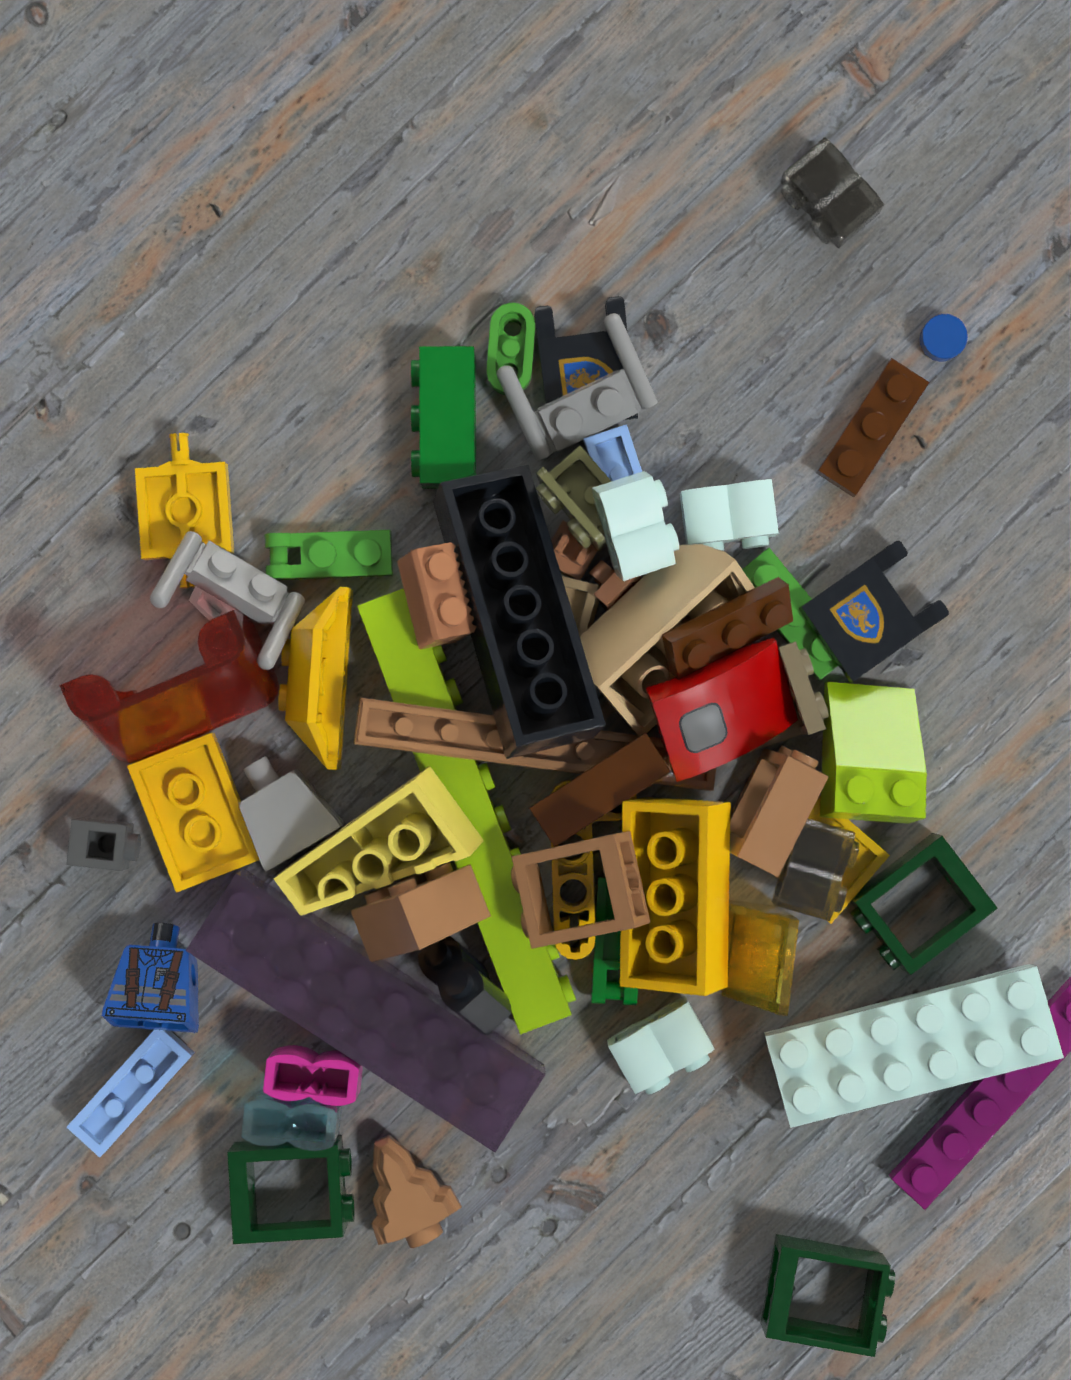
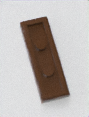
M644 733L535 803L529 809L555 847L622 804V801L630 799L671 771L648 735Z

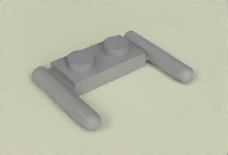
M615 313L609 314L605 317L603 323L623 369L601 377L537 408L535 411L532 410L513 367L504 365L497 370V378L536 460L546 458L555 451L558 452L658 403L620 315Z
M187 532L150 596L151 604L156 608L166 607L184 574L187 575L186 581L265 627L268 624L273 625L257 657V664L260 668L264 670L272 669L305 603L304 597L297 592L288 593L286 585L213 542L203 543L201 536L196 532Z

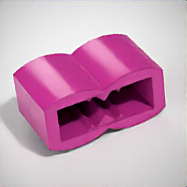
M282 1046L274 1049L266 1059L263 1092L270 1097L284 1101H297L310 1097L325 1105H348L355 1102L360 1093L364 1059L355 1053L344 1050H331L318 1054L314 1050L303 1046Z

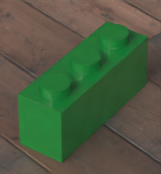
M419 346V360H411V386L419 387V405H411L412 432H420V450L411 451L412 477H420L422 489H438L441 482L476 475V355L474 346Z

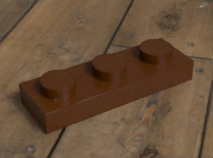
M891 358L816 474L850 496L855 497L930 382Z
M777 577L662 634L669 672L679 680L793 622L789 584Z

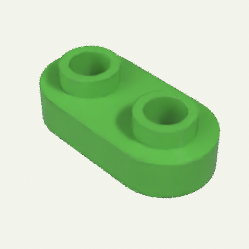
M507 303L500 306L493 313L490 321L487 378L491 387L502 395H505L496 375L500 367L504 365L514 367L518 371L517 378L523 390L528 387L532 377L535 320L531 311L519 303ZM510 322H516L522 329L518 335L510 336L504 331L505 326Z

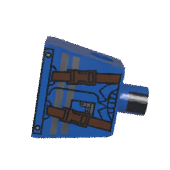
M154 923L152 925L149 946L127 945L124 948L102 1010V1017L112 1026L198 1033L197 959L190 950L177 948L179 926L170 923Z

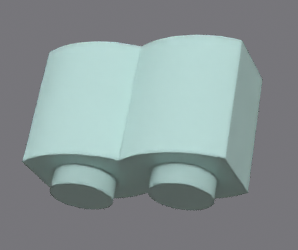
M643 471L592 488L611 562L616 575L622 581L676 564L674 551L679 550V541L671 523L665 524L662 508L668 506V500L663 484L659 479L654 481L650 474Z
M772 479L689 489L680 493L686 545L703 544L724 551L723 543L741 541L742 549L768 546L769 537H775L779 534Z
M686 996L662 1007L647 1018L630 1025L607 1040L611 1053L635 1094L645 1090L646 1094L649 1095L661 1090L670 1083L668 1076L683 1068L686 1072H692L702 1067L710 1060L708 1054L715 1050Z

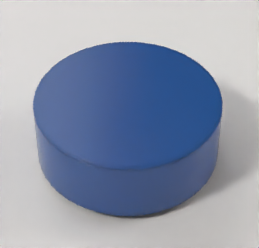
M940 314L931 318L924 325L919 341L921 349L926 356L932 360L944 362L955 358L963 351L967 343L968 334L964 323L959 318L950 314Z

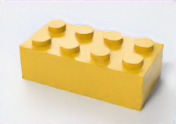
M654 797L622 801V832H631L650 923L621 931V987L707 996L728 987L731 802Z

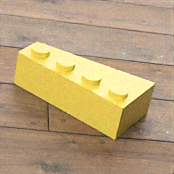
M429 766L291 863L273 879L299 915L302 916L353 898L356 894L390 885L394 881L407 876L430 871L441 864L467 858L473 854L484 840Z

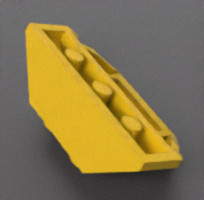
M339 587L291 629V638L286 640L281 654L282 666L289 667L287 684H281L279 689V711H285L286 723L328 770H339L342 767L353 590L349 587Z

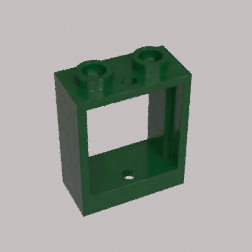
M931 833L867 882L851 900V904L855 909L849 912V914L865 934H868L870 931L874 932L882 943L877 948V951L893 971L900 966L903 971L912 975L998 908L942 835ZM928 860H931L968 910L909 954L871 904Z
M342 1135L234 1142L228 1150L233 1244L344 1237L348 1222H354L353 1194H346L345 1177L352 1175V1156L350 1148L343 1149ZM327 1157L331 1219L257 1223L254 1162Z
M776 1234L760 1322L765 1337L875 1357L877 1342L883 1343L886 1337L887 1316L883 1314L885 1297L890 1298L894 1291V1270L890 1269L891 1265L883 1253ZM799 1257L868 1269L858 1329L788 1317Z

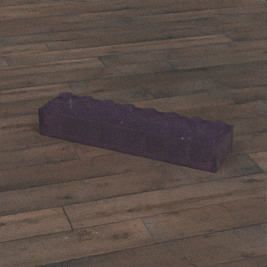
M246 869L235 874L186 949L187 952L493 1152L497 1151L546 1075L545 1064L494 1031L489 1035L478 1032L452 1011L439 995L384 959L370 962L364 946L312 912L300 916L286 895Z

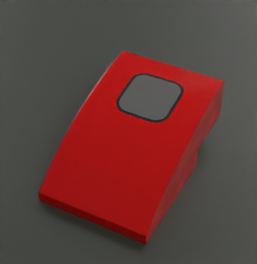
M774 637L740 648L679 680L674 678L646 688L676 782L707 772L754 750L786 730L798 720L778 645Z

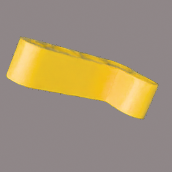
M573 779L561 781L555 785L551 793ZM634 795L628 800L637 799V797ZM622 810L610 811L596 821L622 820ZM592 823L576 834L582 837L583 840L592 839ZM593 851L581 853L574 858L563 857L551 860L554 931L570 928L569 915L560 918V911L576 914L587 910V917L578 915V926L595 923ZM567 880H579L585 885V895L579 902L569 903L560 896V888ZM595 936L580 939L579 947H570L569 941L555 944L559 953L567 959H582L590 954L594 948Z

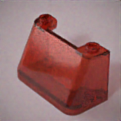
M235 610L211 619L200 630L198 646L205 664L137 693L136 690L117 691L109 680L93 674L80 676L59 685L68 707L76 718L115 758L127 763H135L263 709L275 700L279 690V683L274 669L264 670L257 664V657L263 644L252 618Z

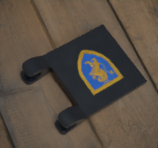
M609 297L605 303L606 316L613 313L620 315L627 330L623 297ZM546 305L535 308L534 319L546 404L616 370L623 369L607 331L555 337L551 306ZM638 413L625 420L638 419Z
M895 541L799 608L850 683L949 615L945 604L938 600L927 605L913 616L883 572L908 554L900 541Z

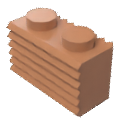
M451 542L411 550V552H408V554H405V556L397 561L419 649L455 643L470 635L476 629V626L472 624L474 617L469 615L472 608L467 606L469 599L465 597L467 590L463 588L465 581L460 579L463 572L458 570L460 563L456 561L458 554L454 552L456 545Z

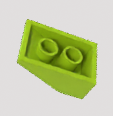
M825 682L824 701L829 717L823 719L826 729L823 730L821 773L829 777L821 791L820 817L905 824L925 819L927 770L915 689Z

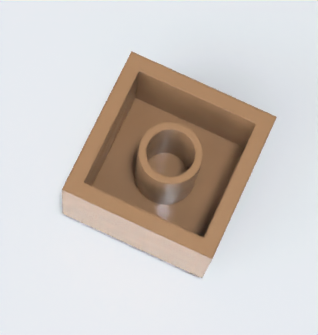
M450 862L439 865L430 871L402 878L400 883L391 887L388 885L364 895L366 904L351 910L370 962L423 949L491 916L471 864L452 869Z

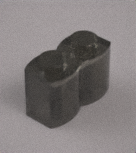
M826 137L784 171L780 181L783 185L781 193L787 203L793 209L798 211L802 208L809 214L813 220L810 226L815 235L823 243L828 244L832 242L837 248L843 246L878 216L884 206V203L873 188L854 171L844 155Z
M808 818L777 878L772 903L777 907L827 921L831 920L833 912L840 913L847 893V887L841 885L842 877L846 867L851 869L854 867L859 852V842L854 841L855 832Z

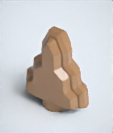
M390 1135L374 1142L373 1170L379 1187L373 1196L377 1216L371 1224L378 1245L406 1238L409 1247L416 1248L436 1239L443 1233L440 1222L462 1208L451 1186L440 1185L431 1170L416 1167L409 1150Z

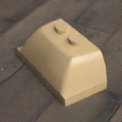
M703 544L679 545V550L674 551L676 564L647 573L580 637L595 687L638 736L648 733L657 724L646 688L676 678L668 670L662 634L755 588L737 561L724 551Z

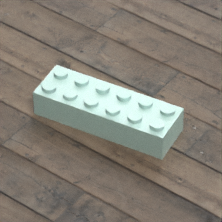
M1030 964L764 1032L790 1128L1064 1058L1038 968Z

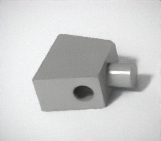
M267 756L260 758L243 769L256 793L238 804L265 872L345 825L340 816L298 769L292 770L279 778Z

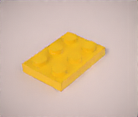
M209 733L127 766L176 893L260 860L238 803L241 802L215 733Z

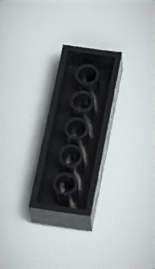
M529 465L441 482L434 497L433 505L444 543L451 542L456 545L454 552L458 554L456 561L460 563L458 570L463 572L460 579L465 581L463 588L467 590L465 597L469 599L467 606L472 608L469 615L474 617L472 624L476 626L475 631L471 633V638L506 759L594 738L606 726Z

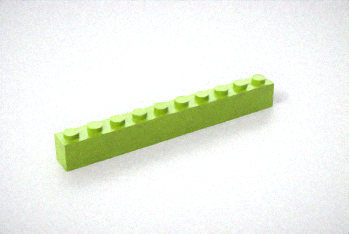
M404 588L358 605L359 613L393 702L457 711L456 706L462 704L463 700L455 679L446 680L440 666V663L447 661L443 647L440 645L426 649L418 648ZM413 752L420 772L429 766L433 769L484 840L471 856L454 862L457 868L471 864L491 916L478 922L503 991L510 1001L512 1014L520 1035L571 1016L569 1003L577 999L568 975L558 976L553 960L560 958L559 951L555 944L531 949L530 940L522 930L521 915L523 907L520 893L515 890L511 879V870L514 866L512 856L521 855L519 847L510 850L504 833L512 829L503 805L494 808L488 790L496 787L487 763L478 765L476 760Z

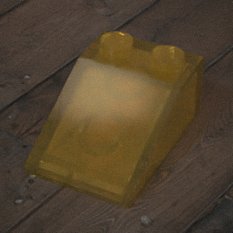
M729 900L728 987L719 990L720 995L777 1015L788 1016L799 919L781 906Z

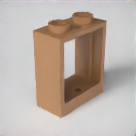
M781 746L778 752L766 748L763 749L730 814V853L776 877L779 876L829 777L815 770L819 763L817 760L784 746Z
M630 831L512 856L514 866L511 870V879L515 890L520 893L523 907L521 926L525 936L530 940L531 949L632 929L650 923ZM600 850L615 919L553 931L538 863Z

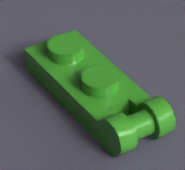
M391 530L268 533L264 535L265 548L270 551V565L266 566V574L276 580L393 576ZM300 548L301 564L288 565L287 549Z

